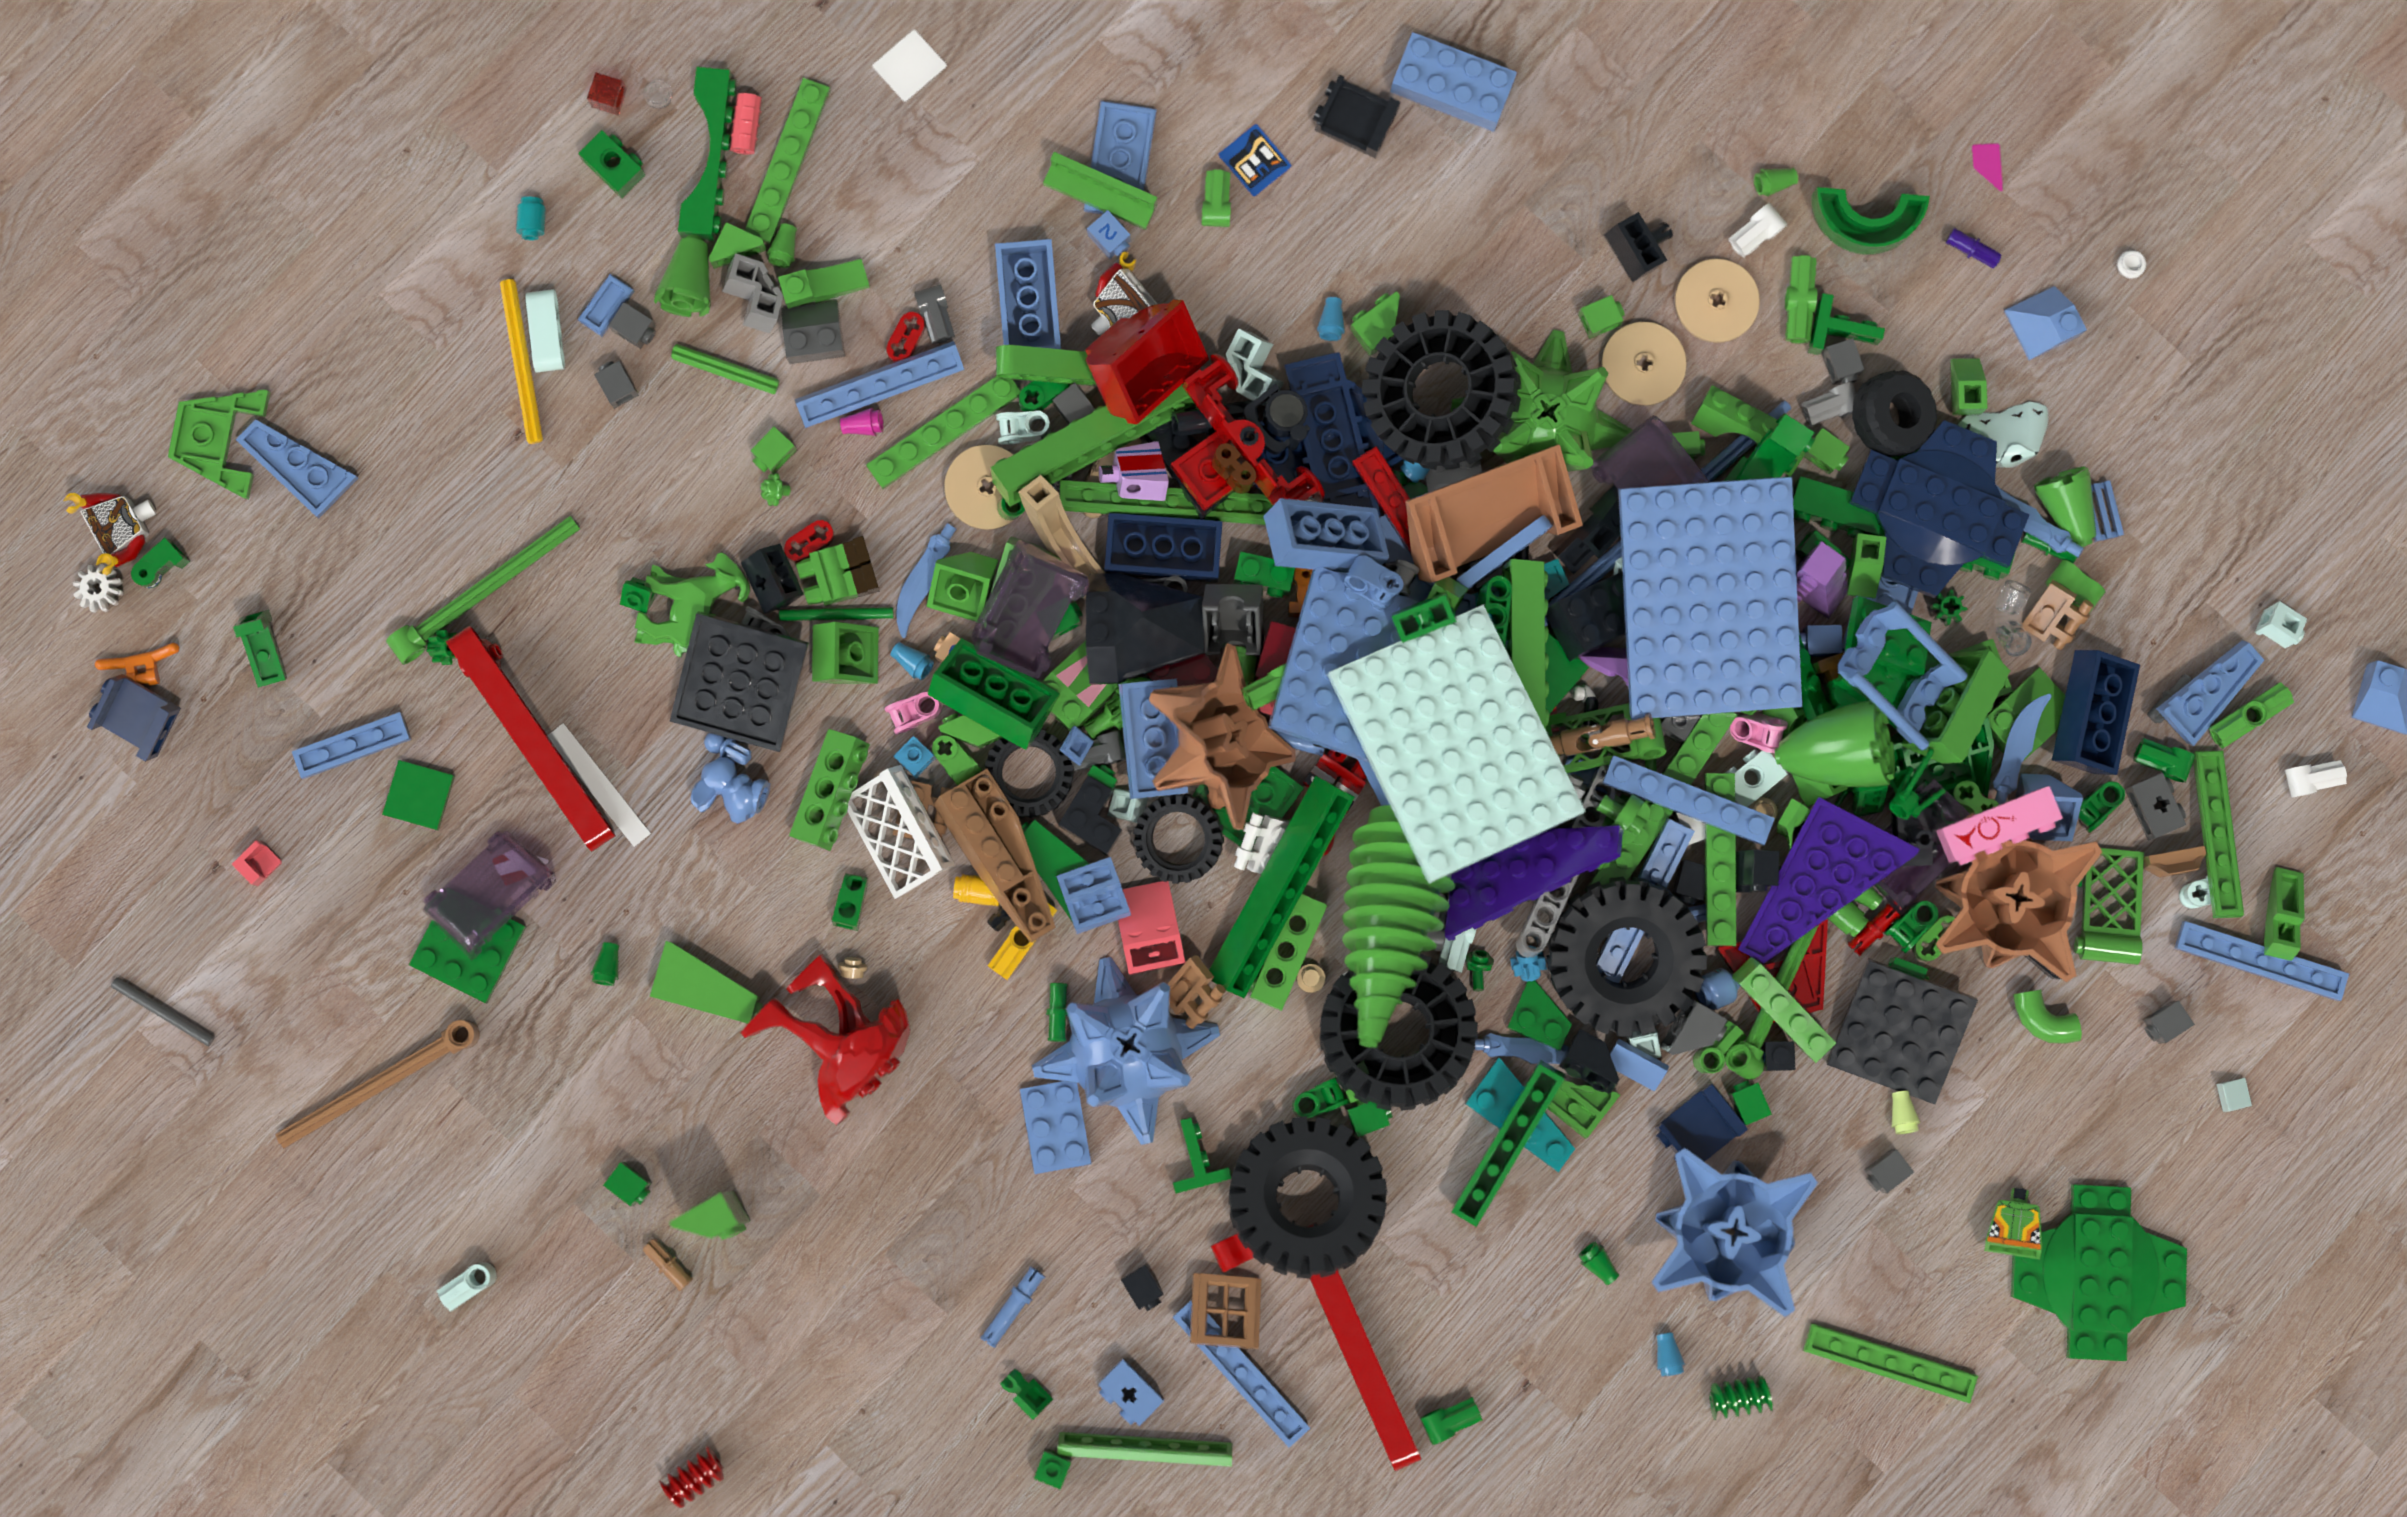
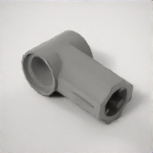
M1852 381L1841 384L1829 390V393L1801 404L1804 417L1810 427L1836 416L1840 418L1852 414L1853 400L1857 394Z

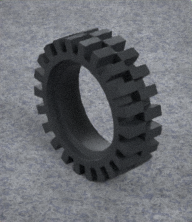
M1042 729L1029 747H1036L1045 751L1053 760L1056 768L1054 783L1044 795L1038 798L1024 799L1012 794L1005 786L1002 778L1003 766L1008 756L1021 748L1005 738L998 739L994 747L990 749L988 758L985 761V769L989 770L1018 817L1034 818L1039 815L1048 814L1051 810L1058 808L1061 802H1064L1072 787L1073 765L1071 759L1060 751L1063 743L1053 734L1051 735Z
M1192 794L1165 795L1155 800L1145 808L1137 820V826L1134 828L1133 834H1135V839L1133 840V845L1137 849V852H1135L1137 858H1140L1143 862L1141 865L1144 869L1147 868L1151 871L1149 874L1153 877H1160L1161 881H1172V884H1179L1180 882L1188 883L1199 879L1216 864L1222 853V844L1224 843L1222 831L1224 829L1218 820L1220 818L1219 815L1213 812V807L1209 803L1205 804L1203 799L1192 797ZM1182 812L1191 815L1203 828L1205 835L1203 850L1199 857L1190 863L1174 864L1166 861L1155 848L1153 842L1155 826L1163 816L1169 813Z

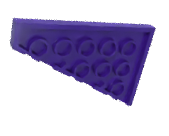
M1818 797L1779 871V885L1771 886L1738 950L1762 963H1766L1918 855L1920 849Z
M1620 826L1548 829L1452 873L1451 880L1454 882L1455 888L1449 894L1448 903L1450 908L1447 910L1444 936L1448 941L1456 940L1455 936L1471 928L1475 930L1483 926L1487 921H1493L1513 911V907L1529 899L1533 901L1541 897L1545 892H1551L1571 882V878L1586 870L1591 872L1601 864L1609 863L1621 857L1623 829Z

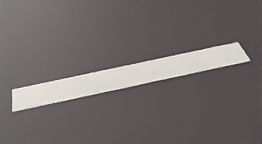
M564 723L547 735L558 752L634 847L651 834Z

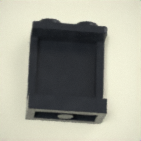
M1339 74L1336 82L1331 80L1327 87L1325 96L1328 99L1325 105H1319L1313 117V120L1316 121L1315 131L1376 159L1399 111L1401 102L1390 98L1389 101L1344 81L1345 77Z

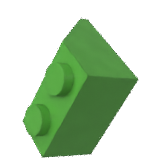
M841 622L813 625L812 682L878 684L879 627Z

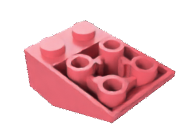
M1160 881L1122 889L1131 912V916L1118 920L1129 975L1184 965L1185 958L1169 881Z

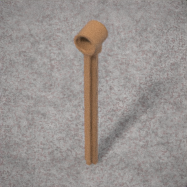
M467 1020L452 1022L446 1030L441 1032L442 1037L276 1133L278 1143L285 1149L449 1052L456 1054L463 1049L473 1047L480 1038L479 1028L475 1023ZM464 1026L469 1032V1037L462 1043L457 1039V1031L460 1027Z

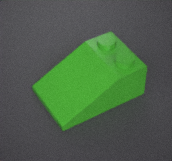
M2040 667L2019 684L2013 692L2000 701L1987 715L1994 744L2003 754L2014 721L2028 704L2041 696L2052 695L2039 719L2033 749L2025 759L2038 749L2059 727L2065 695Z

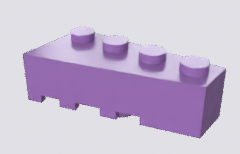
M1820 542L1796 566L1797 602L1804 601L1829 619L1847 594V582L1845 581L1847 577L1845 573L1846 559L1823 542Z

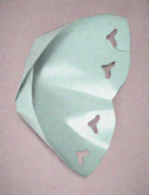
M2027 402L2010 407L2000 414L1982 413L1981 415H1968L1960 421L1958 426L1966 429L1968 424H1971L1970 431L1997 441L1996 467L2014 468L2039 453L2048 425V409L2045 405ZM2033 409L2037 411H2043V413L2037 415V413L2033 411ZM2020 412H2023L2021 414V418L2017 416H2012L2013 414H2019ZM1980 420H1983V421L1991 420V421H1989L1987 424H1984L1983 422H1980ZM2016 454H2020L2022 456L2021 459L2018 461H2010L2011 458Z

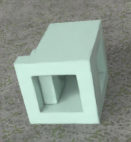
M2279 601L2263 611L2255 633L2258 635L2264 634L2277 644L2287 648L2293 644H2298L2305 634L2303 628L2307 618Z

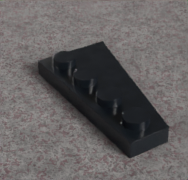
M1171 421L1156 427V429L1144 435L1148 443L1159 442L1163 461L1168 467V473L1173 479H1176L1187 501L1191 502L1197 510L1196 513L1200 520H1203L1211 511L1224 502L1228 496L1235 492L1233 490L1210 508L1203 511L1170 467L1172 462L1194 448L1199 442L1191 435L1177 437L1176 434H1173Z

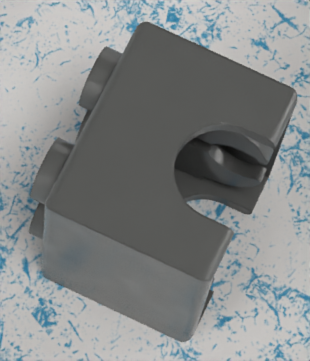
M1206 584L1202 604L1205 655H1220L1221 649L1227 643L1245 647L1246 655H1262L1265 635L1263 585Z

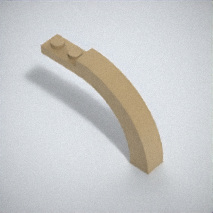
M1040 475L1019 491L1022 504L1043 544L1050 553L1061 559L1060 569L1086 601L1089 575L1105 572L1094 560L1074 530L1062 506L1059 493Z

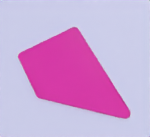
M1998 143L1972 145L1973 168L1999 191H2002L2000 145Z

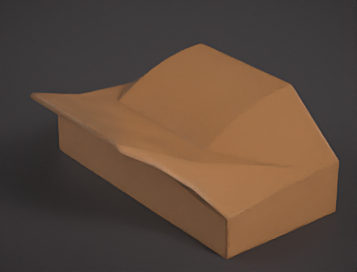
M2205 846L2144 857L2143 868L2159 878L2199 870L2202 859L2206 855Z

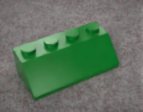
M961 638L934 672L927 695L1027 750L1042 729L1060 693Z

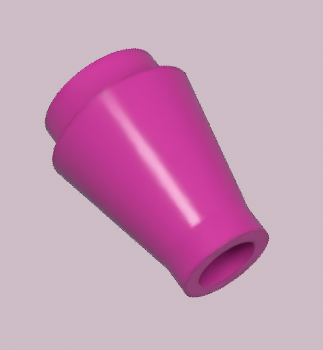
M870 408L848 417H841L840 427L842 434L876 436L877 433L883 432L884 423L881 411Z

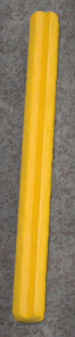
M505 279L500 281V288L526 440L529 444H537L543 441L517 286L514 279Z

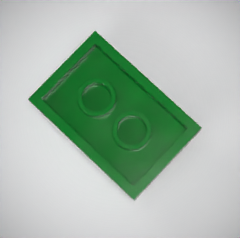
M1861 596L1853 598L1845 651L1847 648L1857 647L1858 639L1855 634L1863 620L1874 610H1880L1888 606ZM1909 614L1930 635L1932 622ZM1907 628L1888 630L1885 634L1884 647L1875 663L1920 677L1925 672L1928 650Z

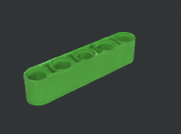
M1001 345L996 347V376L999 378L1097 386L1086 363L1088 355L1084 351L1019 345Z

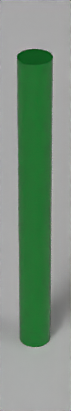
M894 608L779 610L780 621L894 619Z

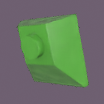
M974 552L938 559L935 563L926 607L981 623L994 582L998 559Z

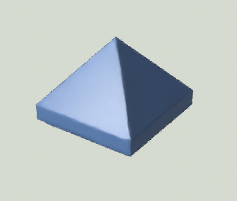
M1073 726L1060 751L1074 763L1081 765L1094 741L1076 726Z

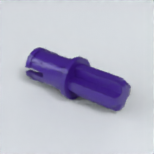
M1957 228L1952 230L1946 241V244L1967 254L1968 259L1973 257L1991 268H1995L2001 260L2002 255L1980 243L1979 238L1976 240Z

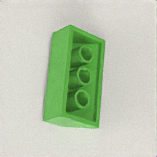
M1991 650L1949 653V656L1968 676L1960 683L1944 687L1934 706H1925L1926 721L1919 732L1929 741V746L1924 750H1920L1914 743H1909L1904 738L1901 744L1905 748L1923 756L1927 754L1929 749H1933L1934 753L1930 759L1942 764L1963 762L2011 671Z
M728 1191L715 1195L673 1219L669 1224L675 1229L708 1238L720 1237L721 1240L733 1238L747 1230L744 1224L751 1220L735 1192Z

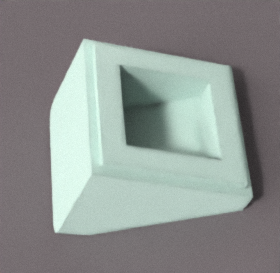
M1114 788L1107 816L1138 823L1139 816L1146 808L1148 797L1130 799L1129 791Z
M1657 1030L1642 1035L1640 1031H1632V1037H1627L1628 1044L1654 1058L1661 1057Z
M2245 1078L2216 1084L2223 1112L2252 1106Z

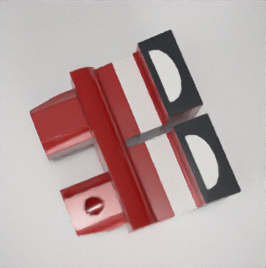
M1330 750L1327 755L1323 754L1305 778L1303 784L1309 788L1315 776L1334 784L1337 778H1340L1335 786L1355 797L1346 812L1347 814L1366 785L1365 779L1367 777L1359 761L1349 771L1341 766L1347 755Z

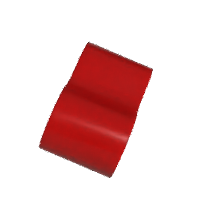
M1238 1233L1210 1246L1222 1272L1254 1258L1249 1247L1245 1249L1239 1240Z

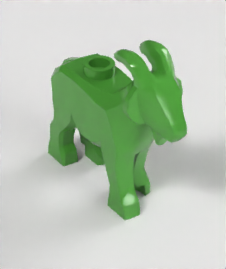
M722 552L717 554L712 563L705 564L706 567L715 570V576L679 578L668 575L660 567L652 565L651 575H647L645 586L651 588L654 594L666 596L674 600L670 611V619L662 623H655L645 613L638 612L635 628L638 630L634 643L652 645L672 643L674 644L673 650L675 655L682 657L683 653H687L696 613L699 611L716 616V614H712L715 600L736 586H740L738 600L740 602L747 600L750 594V584L739 566L727 554Z

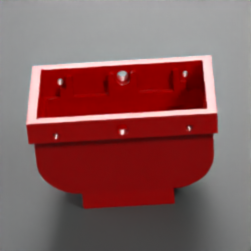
M1173 299L1170 303L1155 304L1144 308L1130 318H1120L1085 349L1088 355L1086 363L1109 413L1116 417L1125 418L1129 424H1139L1181 386L1185 379L1194 374L1209 360L1184 301Z

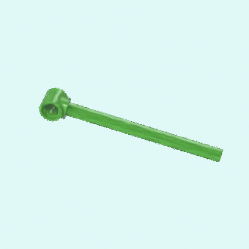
M569 516L416 628L413 625L403 626L387 638L386 643L402 665L412 662L426 650L427 643L425 641L428 640V637L434 636L437 630L445 628L575 534L580 528L572 517Z
M1818 926L1791 944L1775 979L1787 992ZM1762 1008L1746 1041H1740V1044L1731 1047L1725 1058L1727 1067L1747 1080L1759 1077L1765 1066L1762 1057L1764 1051L1761 1050V1047L1774 1020Z

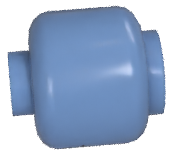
M1719 968L1701 975L1704 981L1700 991H1695L1699 1003L1711 1010H1716L1733 1003L1737 999L1739 985L1732 978L1733 974H1730L1723 968Z

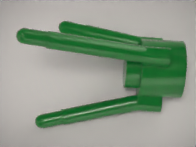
M1933 749L1928 750L1911 780L1913 768L1909 767L1895 797L1890 802V810L1899 818L1908 819L1911 815L1917 818L1922 810L1946 792L1942 788L1918 805L1919 796L1912 791L1934 753Z

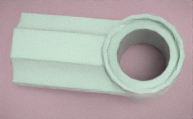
M1471 928L1455 936L1456 940L1448 941L1445 938L1439 963L1441 962L1452 971L1462 973L1468 948L1473 942L1476 929Z
M487 1262L470 1266L461 1275L437 1290L439 1299L449 1311H453L485 1288L492 1286L497 1278L496 1270ZM477 1269L483 1270L486 1274V1281L483 1284L478 1283L475 1279Z

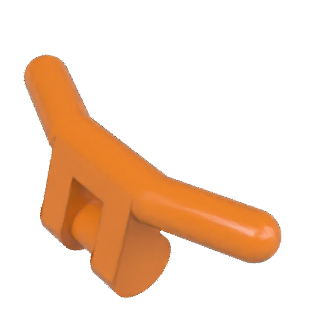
M170 643L151 652L122 658L98 659L95 662V667L98 670L126 669V676L141 685L149 683L152 686L160 683L156 662L178 653L180 648L177 643ZM145 665L146 672L138 674L137 667Z

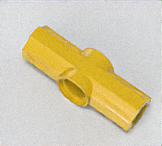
M1048 903L1052 917H1054L1058 910ZM1017 925L1011 930L1008 938L987 965L1007 981L1036 942V940L1032 943L1029 942L1025 946L1017 945L1014 940L1015 935L1021 931Z

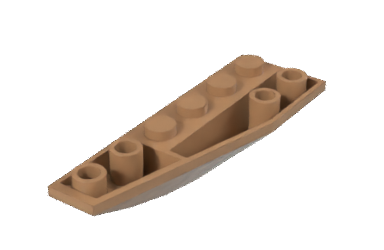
M985 769L940 795L934 803L935 809L980 878L1027 939L1032 943L1055 929L1056 926L1019 818L989 770Z

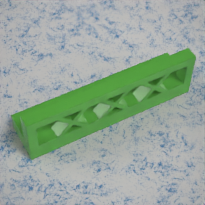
M1053 152L1050 159L1051 166L1043 182L1044 186L1103 212L1108 210L1114 217L1144 230L1147 229L1157 207L1156 196Z

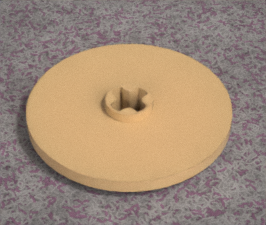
M1710 259L1691 267L1680 280L1675 294V308L1682 325L1695 337L1712 343L1728 342L1743 335L1755 321L1760 304L1758 288L1752 276L1740 265L1724 259ZM1717 295H1721V302L1724 306L1719 304L1717 307H1714L1712 305L1713 299L1710 296L1715 298Z
M1636 322L1621 328L1610 338L1602 355V367H1605L1609 373L1606 383L1617 397L1633 405L1650 406L1667 400L1678 390L1686 373V355L1678 338L1667 328L1651 322ZM1642 357L1646 358V362H1651L1646 371L1642 370V366L1637 365Z
M979 445L965 450L951 463L945 477L944 492L949 508L960 521L970 527L981 530L998 529L1012 522L1001 518L998 514L997 504L1003 496L995 485L992 487V494L990 495L986 491L983 493L980 491L982 487L981 481L985 480L986 483H993L990 467L994 466L1000 459L1012 456L1011 452L994 445ZM1005 501V507L1009 512L1015 513L1018 511L1017 503L1010 507Z

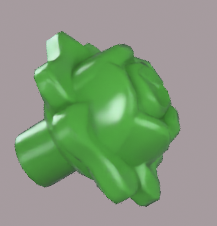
M769 474L768 479H765L760 486L762 491L761 497L767 500L768 506H778L782 496H789L791 492L789 485L782 484L779 474Z

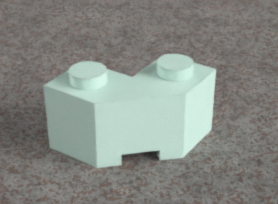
M1238 328L1226 352L1227 360L1238 377L1239 385L1236 392L1252 401L1275 384L1279 387V392L1284 382L1261 370L1273 344L1249 331Z

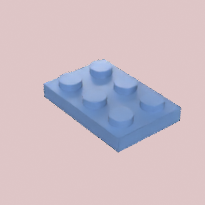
M1061 1081L1020 1089L1034 1174L1091 1164L1078 1084Z

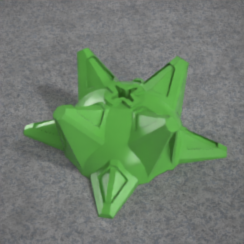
M1552 330L1533 364L1516 352L1511 351L1517 364L1515 367L1521 379V389L1517 390V395L1521 398L1518 413L1513 412L1511 415L1514 424L1509 433L1502 432L1497 439L1501 443L1493 450L1506 463L1559 444L1567 471L1570 472L1591 467L1593 465L1591 451L1634 444L1636 431L1598 410L1596 401L1609 373L1605 367L1572 373L1565 333L1563 331ZM1465 397L1452 399L1450 411L1453 412L1452 409H1457Z

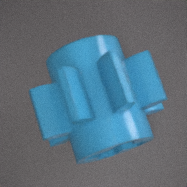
M1517 950L1516 957L1510 958L1514 976H1520L1523 981L1537 980L1541 976V970L1547 969L1543 951L1535 957L1527 958L1519 954Z

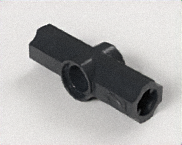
M1252 400L1223 404V406L1234 420H1244L1243 410ZM1257 407V408H1255V414H1256V417H1257V419H1258V421H1259V417H1258V411H1259V410H1258V407ZM1199 408L1172 411L1171 427L1173 434H1176L1177 437L1206 433L1210 436L1216 432Z

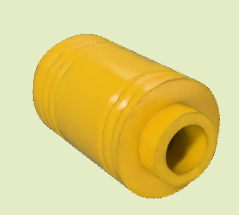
M962 874L955 877L953 899H959V902L999 907V902L980 876Z

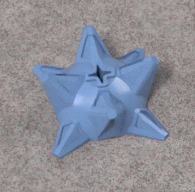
M1112 957L1099 959L1094 1004L1070 1003L1066 1011L1072 1031L1070 1041L1033 1064L1034 1077L1079 1083L1085 1090L1088 1104L1093 1107L1103 1105L1117 1107L1140 1144L1153 1143L1159 1097L1167 1091L1188 1086L1191 1078L1182 1064V1060L1219 1037L1218 1024L1203 1022L1194 1029L1189 1028L1185 1023V1019L1173 1018L1169 1013V985L1163 982L1141 995H1137ZM1131 1044V1050L1128 1052L1122 1050L1123 1045Z
M1686 1148L1676 1153L1675 1159L1686 1200L1682 1205L1656 1213L1655 1221L1677 1239V1246L1652 1280L1656 1290L1662 1292L1703 1281L1707 1297L1711 1301H1718L1737 1291L1748 1290L1784 1317L1795 1311L1784 1264L1795 1246L1792 1219L1818 1182L1811 1173L1766 1184L1757 1179L1741 1161L1736 1160L1721 1175ZM1727 1228L1734 1229V1230H1735V1234H1734V1235L1726 1234V1229H1727Z

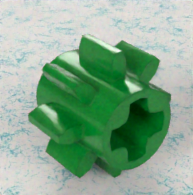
M1953 590L1948 591L1946 598L1943 594L1939 593L1936 596V599L1939 601L1938 604L1930 606L1936 612L1934 620L1939 618L1944 620L1945 626L1950 625L1952 618L1957 623L1961 622L1962 618L1959 614L1968 610L1967 607L1962 606L1961 601L1964 599V596L1959 598L1953 596ZM1948 602L1949 606L1954 608V611L1948 614V609L1944 608V605Z
M437 630V636L428 637L429 642L426 652L432 657L433 663L441 662L442 665H452V659H457L446 643L448 639L457 634L456 632L448 633L447 630Z

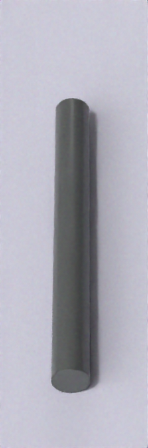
M115 978L112 982L111 988L209 1047L214 1041V1036L121 979Z

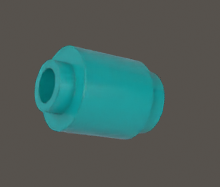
M522 197L520 204L517 205L516 233L522 235L521 238L524 240H538L539 236L545 234L546 207L543 205L541 198Z

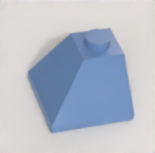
M2055 286L2004 310L2028 360L2034 359L2078 338L2087 330L2075 305Z
M2379 660L2367 664L2352 718L2407 735V670Z
M2021 774L2016 798L2050 786L2063 818L2054 822L2056 827L2042 833H2039L2038 829L2028 832L2029 837L2033 840L2073 841L2083 800L2082 794L2050 775Z

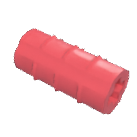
M750 93L737 94L734 119L732 121V134L730 135V151L744 155L755 153L756 141L758 140L759 116L761 113V97Z

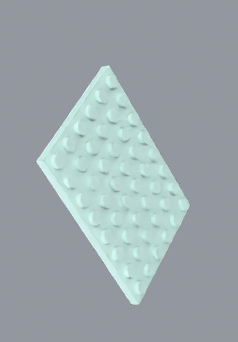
M1484 605L1456 616L1457 621L1455 623L1405 643L1399 641L1333 670L1327 675L1428 884L1585 812Z

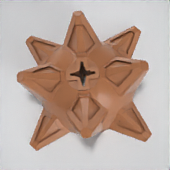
M1227 643L1215 682L1154 689L1151 692L1149 702L1176 725L1179 742L1177 749L1152 782L1158 791L1200 784L1207 785L1209 790L1207 797L1210 806L1215 809H1221L1225 806L1233 828L1242 830L1245 825L1251 792L1256 790V787L1268 775L1270 767L1295 762L1296 756L1295 749L1271 728H1268L1266 718L1257 709L1252 711L1247 706L1241 691L1242 688L1246 687L1236 646Z
M1972 813V814L1968 815V816L1965 817V818H1968V817L1973 816V815H1975V814ZM2030 837L2015 844L2010 839L2001 843L2003 848L1986 855L1985 850L1974 854L1976 859L1971 861V866L1968 870L1936 880L1935 888L1962 908L1936 943L1937 948L1942 954L1982 946L1984 965L1988 968L1993 969L2018 956L2030 955L2065 982L2076 977L2067 930L2072 923L2077 900L2076 887L2103 852L2097 842L2052 851Z

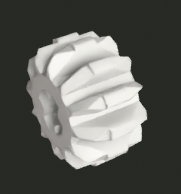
M100 564L97 569L93 565H88V574L82 571L78 572L79 577L82 578L81 582H73V586L80 588V590L73 594L75 598L81 599L79 605L83 608L89 607L93 613H96L99 608L104 612L109 611L108 603L117 606L118 601L114 599L115 595H123V591L117 589L118 586L123 584L122 579L115 578L117 572L112 569L109 575H104L102 571L106 566ZM97 584H100L102 589L100 593H97L96 588H94Z

